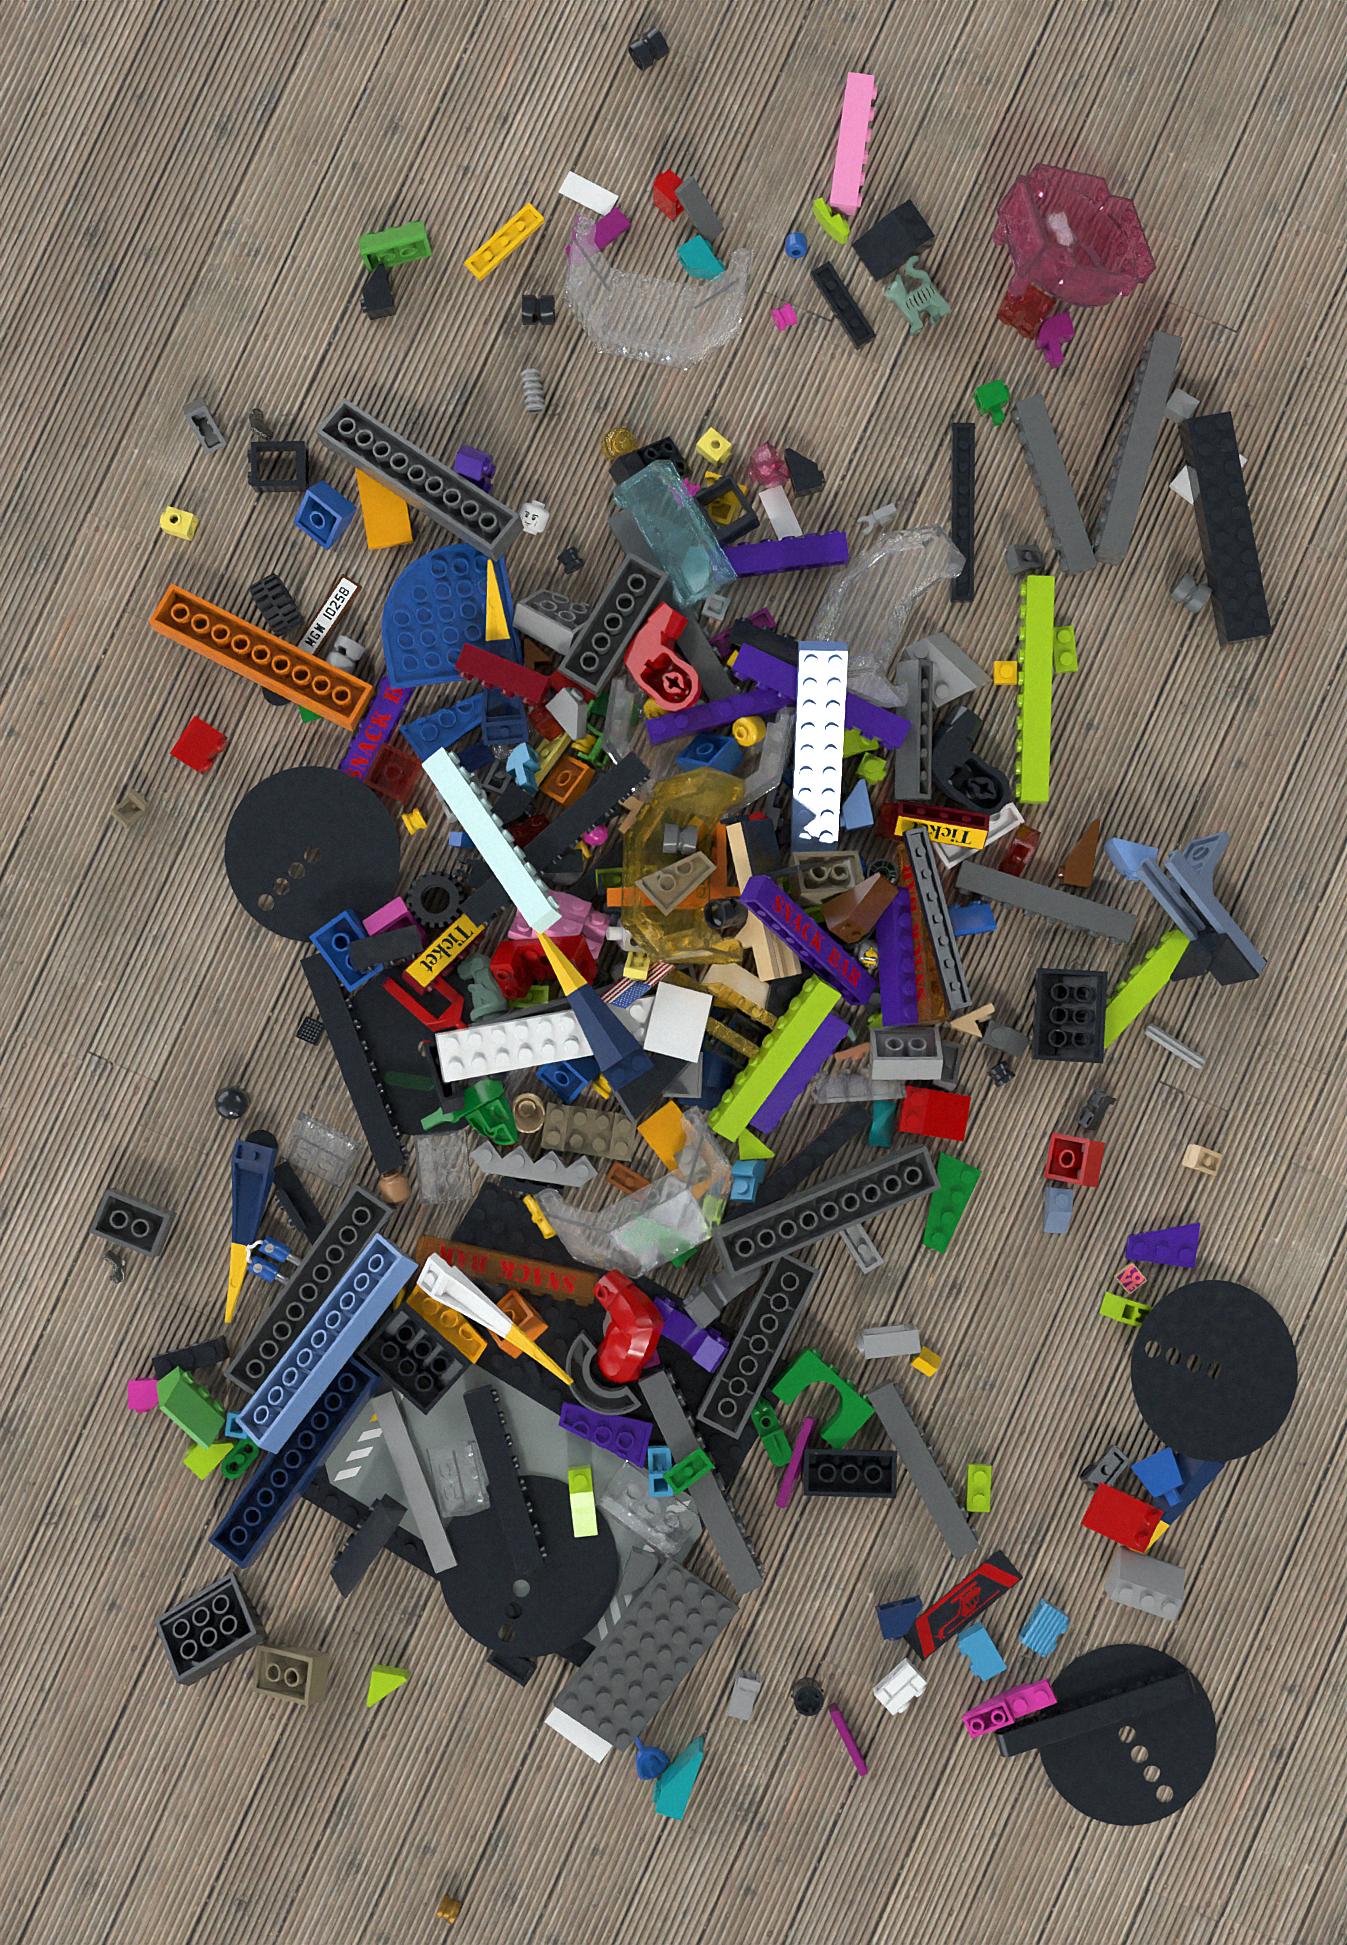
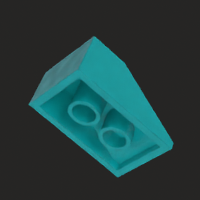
M698 1736L662 1772L660 1780L656 1779L652 1791V1802L655 1803L656 1813L682 1821L704 1754L703 1737Z

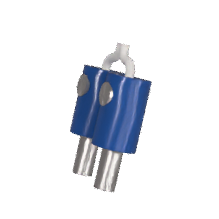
M267 1235L263 1241L258 1240L253 1245L248 1244L245 1249L247 1251L246 1260L249 1263L247 1270L270 1283L275 1279L286 1285L290 1278L279 1273V1267L256 1255L250 1260L251 1248L261 1244L258 1249L259 1251L282 1263L288 1260L299 1266L303 1260L291 1254L290 1247Z

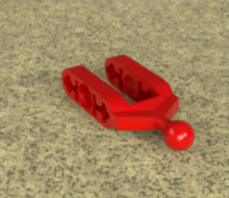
M390 976L382 982L381 985L433 1032L453 1026L458 1029L469 1028L461 1020L465 998L443 977L437 980L439 984L436 986V989L450 1000L452 1004L439 1019Z

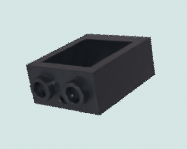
M305 441L251 442V449L247 451L248 462L251 463V472H248L247 477L248 484L251 485L256 493L306 492L309 489V447ZM296 451V480L260 481L259 452Z
M732 474L718 478L714 484L707 488H701L692 496L697 510L721 549L760 526L758 516ZM732 490L746 514L717 530L704 506Z
M726 1010L720 1015L715 1030L708 1035L704 1049L740 1073L749 1064L750 1057L758 1052L762 1046L763 1039L769 1033L737 1011ZM733 1022H736L758 1038L743 1065L718 1049Z

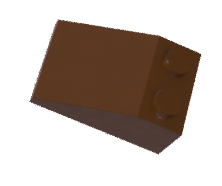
M878 872L820 906L829 930L849 944L860 940L863 935L870 931L899 890Z

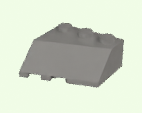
M943 632L925 637L907 646L902 652L906 661L920 659L933 662V712L994 681Z

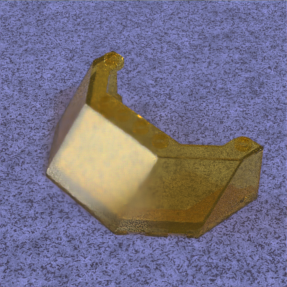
M703 766L656 782L652 788L654 793L649 802H644L635 816L638 819L632 829H627L623 836L621 925L633 935V940L649 954L648 958L655 963L727 965L743 961L742 943L736 939L724 940L716 930L711 929L705 922L704 907L710 901L711 874L667 916L634 883L689 856L682 855L680 851H677L676 854L662 853L665 823L678 824L680 828H683L684 825L698 826L696 852L701 851L711 861V834L728 807L737 805L744 799L745 780L714 768Z

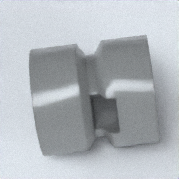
M339 635L333 645L335 651L329 653L325 662L352 675L356 668L355 661L361 659L365 648L355 641Z

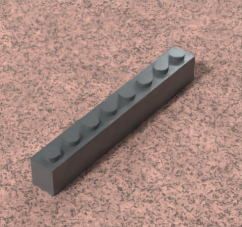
M1042 394L1017 401L1012 408L1011 418L1013 423L1018 426V440L1020 445H1024L1026 451L1024 454L1027 466L1031 467L1033 473L1031 480L1033 486L1038 488L1040 494L1038 502L1041 509L1044 508L1046 513V527L1052 531V545L1060 556V570L1065 572L1066 578L1090 571L1097 563Z
M966 860L960 862L952 887L958 889V894L970 897V894L979 896L978 900L990 904L992 901L1001 903L1000 907L1012 911L1014 908L1022 910L1023 915L1029 917L1039 915L1044 917L1043 921L1047 923L1057 924V922L1066 924L1065 928L1072 931L1082 929L1087 931L1086 935L1094 938H1100V936L1109 938L1108 942L1116 945L1130 941L1137 919L1136 915Z
M888 1379L867 1390V1396L955 1560L980 1547L976 1541L980 1537L973 1525L969 1527L965 1520L969 1518L963 1505L958 1507L954 1500L958 1496L953 1486H947L943 1479L947 1477L941 1464L936 1466L933 1457L936 1455L931 1445H925L922 1440L925 1434L919 1423L914 1425L911 1419L914 1416L913 1411L908 1403L903 1404L900 1399L903 1393L897 1382L892 1384L891 1380Z

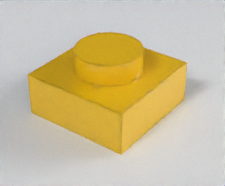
M994 661L993 685H1016L1017 661Z

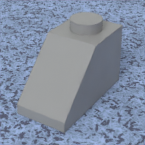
M563 688L546 705V708L574 741L583 740L586 737L587 704L583 700L584 696L576 688Z

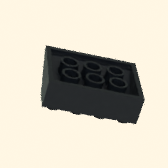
M1052 968L1036 969L1032 1060L1103 1064L1108 972Z
M405 1301L357 1353L425 1416L473 1363Z
M234 1572L229 1573L154 1620L176 1683L191 1686L268 1638L258 1612Z

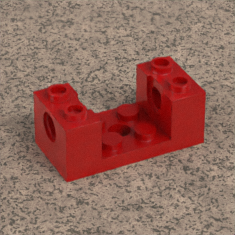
M584 935L549 937L587 983L592 986L598 967ZM539 938L500 941L489 966L505 999L526 998L533 980L557 978L550 961L544 958L547 955Z

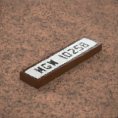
M342 574L295 646L317 657L361 591L362 586Z

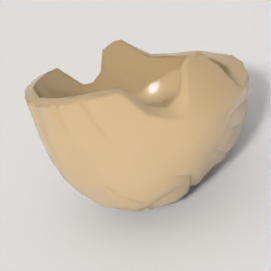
M532 1093L521 1094L512 1101L510 1109L515 1120L516 1129L525 1133H533L539 1130L544 1123L546 1114L543 1101Z

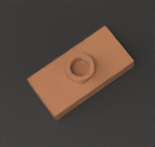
M870 1041L835 1052L833 1054L835 1062L850 1057L852 1061L865 1057L864 1053L870 1051Z

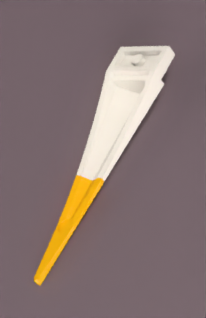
M436 1253L428 1257L417 1284L429 1296L502 1336L533 1357L568 1385L574 1382L455 1265L451 1268Z

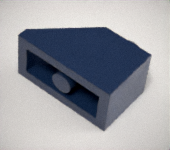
M919 1595L875 1606L884 1640L895 1641L902 1638V1635L907 1634L923 1606Z

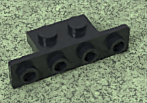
M285 1161L273 1170L276 1172L273 1183L278 1189V1192L275 1193L277 1196L275 1201L282 1211L285 1209L289 1216L287 1220L292 1229H297L298 1232L303 1231L313 1246L327 1224L290 1163Z

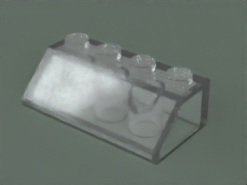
M860 1068V1073H851V1069L837 1070V1074L828 1075V1070L819 1071L810 1079L812 1104L907 1098L904 1080H871L870 1068Z
M627 1460L595 1503L598 1508L667 1560L670 1556L673 1557L680 1551L700 1516L675 1496L650 1497L649 1477Z

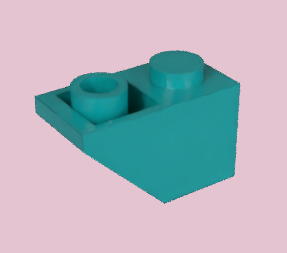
M700 234L677 248V258L689 276L716 282L724 280L725 266L720 258H715L709 241L703 240Z

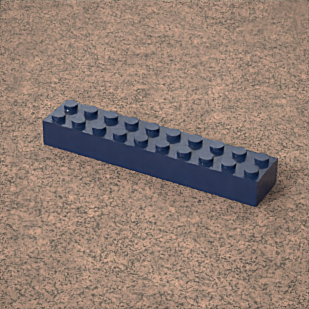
M355 1351L277 1454L272 1452L268 1454L208 1541L242 1569L254 1565L384 1380Z

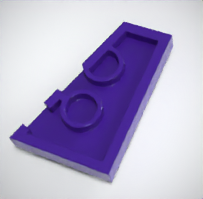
M1196 1222L1189 1225L1128 1235L1125 1258L1195 1268L1200 1223Z

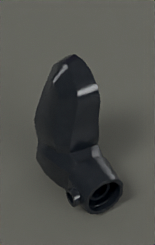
M955 705L941 721V726L932 735L931 781L945 797L971 812L991 816L1000 812L1007 804L1010 797L1009 780L1003 772L985 763L978 755L970 751V743H973L983 721L968 708Z

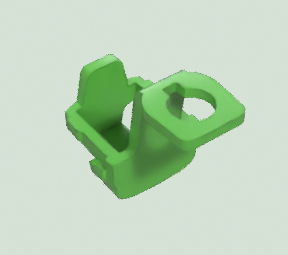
M591 699L587 706V719L596 703L593 699ZM587 723L586 729L598 737V740L589 756L578 752L577 756L598 768H603L618 743ZM609 751L603 763L598 762L602 752Z

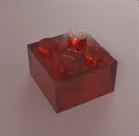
M1018 277L1004 297L996 316L999 317L1003 324L1011 325L1017 329L1021 336L1034 340L1043 324L1048 320L1056 301L1021 277Z
M382 742L364 778L363 784L407 806L425 771L421 765L423 761Z

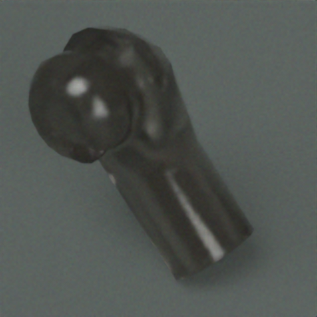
M258 408L252 409L249 415L251 431L263 439L271 441L274 431L265 427L262 410Z
M110 1249L103 1256V1259L112 1265L110 1280L114 1284H119L127 1276L126 1262Z

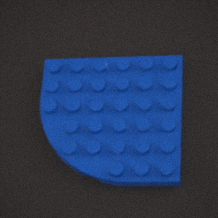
M454 544L430 551L428 554L412 562L400 574L392 586L385 602L381 621L382 645L391 690L464 681L465 679L459 677V672L454 668L464 644L468 643L485 650L487 569L490 558L470 544ZM502 555L497 562L493 560L492 562L515 662L524 666L518 630L512 626L514 609L504 556Z

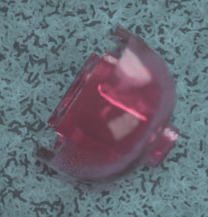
M769 441L758 446L750 455L749 465L751 470L748 471V474L754 483L758 481L763 487L776 488L789 481L790 476L782 459L779 460L776 455L778 452Z

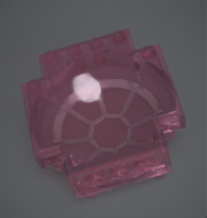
M1037 162L1028 176L1021 174L1018 176L996 208L1000 222L992 232V240L1000 246L1007 243L1016 272L1008 284V292L1014 297L1023 295L1030 284L1034 282L1050 295L1066 303L1086 308L1102 307L1111 303L1118 295L1127 297L1138 283L1144 284L1157 268L1133 199L1111 195L1104 177Z

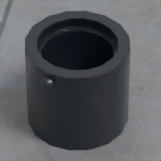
M804 1677L799 1679L794 1684L791 1694L796 1710L804 1716L818 1714L824 1705V1689H821L820 1684L813 1678Z

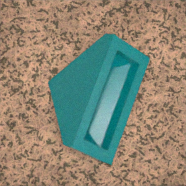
M873 1099L871 1114L873 1119L870 1121L868 1145L891 1147L896 1102Z

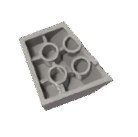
M541 588L517 603L512 626L523 634L537 639L541 644L547 645L555 649L559 654L566 656L593 610L589 609L590 604L581 602V604L571 603L567 596Z

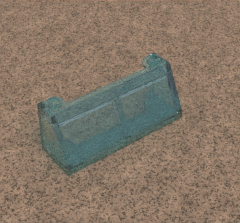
M655 460L612 490L615 495V503L619 508L629 510L663 571L668 574L669 581L674 588L671 598L676 607H680L681 610L688 609L739 579L671 460Z

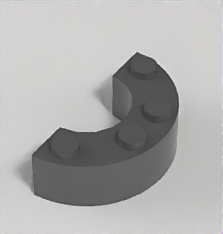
M759 1266L732 1278L725 1272L724 1268L718 1273L714 1270L704 1278L706 1283L702 1286L698 1284L689 1291L690 1295L682 1301L684 1303L682 1307L697 1326L703 1329L721 1314L719 1311L728 1302L754 1284L766 1271L762 1266Z
M583 1329L573 1341L566 1360V1374L574 1381L569 1387L576 1399L589 1410L603 1415H621L641 1406L642 1399L629 1383L618 1387H608L595 1379L591 1372L590 1361L597 1352L598 1345Z

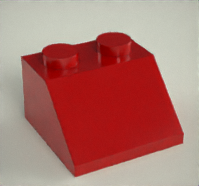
M194 716L169 754L204 775L205 772L210 771L215 762L213 759L217 753H221L225 749L228 737L197 716Z
M1052 1133L1044 1177L1097 1188L1105 1142Z

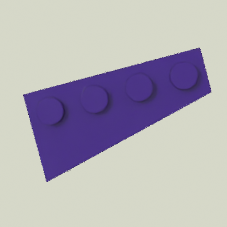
M564 1401L559 1426L584 1439H588L597 1446L615 1453L616 1456L624 1460L626 1459L643 1469L653 1422L625 1415H603L591 1411L583 1405Z

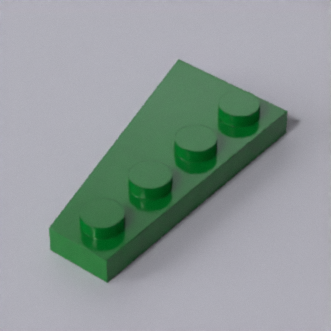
M940 1152L936 1175L941 1188L933 1191L931 1194L922 1244L944 1254L982 1171Z

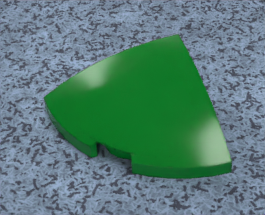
M504 1096L465 1116L470 1125L481 1136L487 1135L491 1138H497L494 1140V1143L509 1145L518 1141L515 1120Z

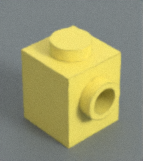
M711 427L696 444V451L717 468L720 463L725 464L731 457L732 444Z
M167 506L166 512H163L160 518L161 528L167 534L192 541L199 520L194 514Z

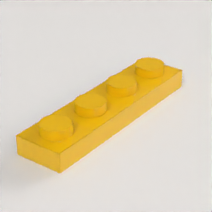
M528 203L464 262L465 267L481 282L545 222L544 217Z

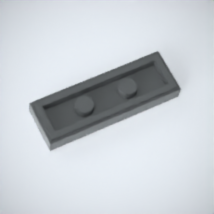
M689 176L674 193L702 239L708 240L711 243L724 228L695 178Z

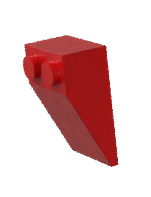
M904 1085L896 1130L964 1142L971 1097Z
M1100 1482L1080 1524L1124 1546L1145 1553L1164 1511L1145 1499Z

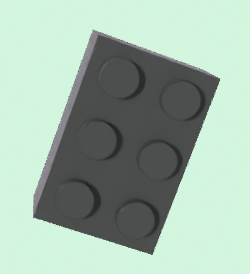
M106 1189L89 1233L154 1258L160 1256L177 1213L119 1189Z

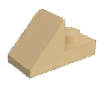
M650 795L629 797L624 803L620 800L618 801L620 806L630 812L628 815L624 813L618 822L620 833L625 836L629 834L652 800Z
M988 1003L948 1022V1025L956 1030L982 1038V1034L975 1021L978 1020L981 1023L990 1019V1013L994 1012L995 1009L992 1003Z
M1189 1144L1182 1165L1216 1177L1223 1155L1196 1144Z

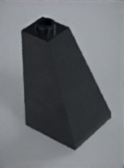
M655 1053L649 1057L654 1065L653 1068L614 1093L631 1123L649 1112L692 1063L691 1061Z

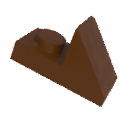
M524 639L526 668L540 673V669L536 668V666L553 665L552 660L529 639Z

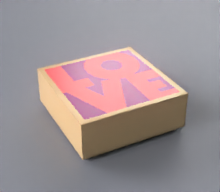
M1132 1262L1114 1275V1278L1129 1295L1147 1281Z

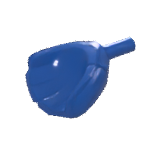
M634 1737V1742L639 1749V1752L636 1753L638 1777L645 1780L656 1778L670 1762L669 1757L657 1747L647 1746L644 1748L639 1737Z

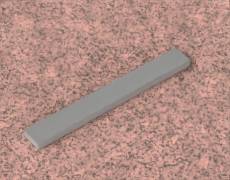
M391 1390L371 1398L372 1406L434 1571L439 1573L458 1564L395 1394Z

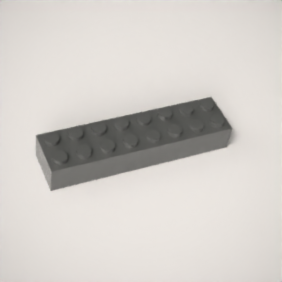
M788 1254L770 1262L729 1345V1350L722 1359L695 1414L697 1419L738 1440L820 1273L819 1270Z

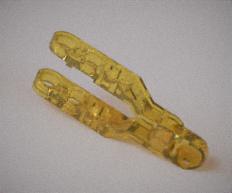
M672 969L659 980L660 982L693 991L711 993L731 1007H737L749 1014L752 1020L755 1021L757 1019L771 1029L774 1028V1024L778 1021L774 1015L721 982L699 983L676 969ZM708 1016L705 1031L751 1059L755 1058L756 1053L760 1050L759 1047Z

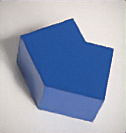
M450 831L448 845L465 849L474 848V842L468 833Z

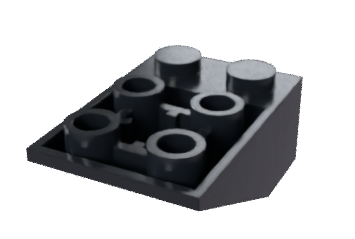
M670 436L618 457L608 471L631 508L652 500L693 474Z

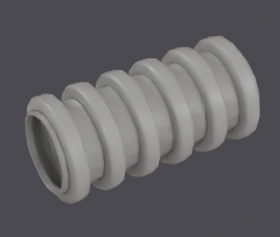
M533 368L521 372V377L523 378L521 382L524 385L522 389L525 392L523 397L526 399L524 401L526 405L525 411L530 414L540 413L545 410V405H543L544 398H542L543 391H541L543 387L540 384L542 379L539 377L541 372Z

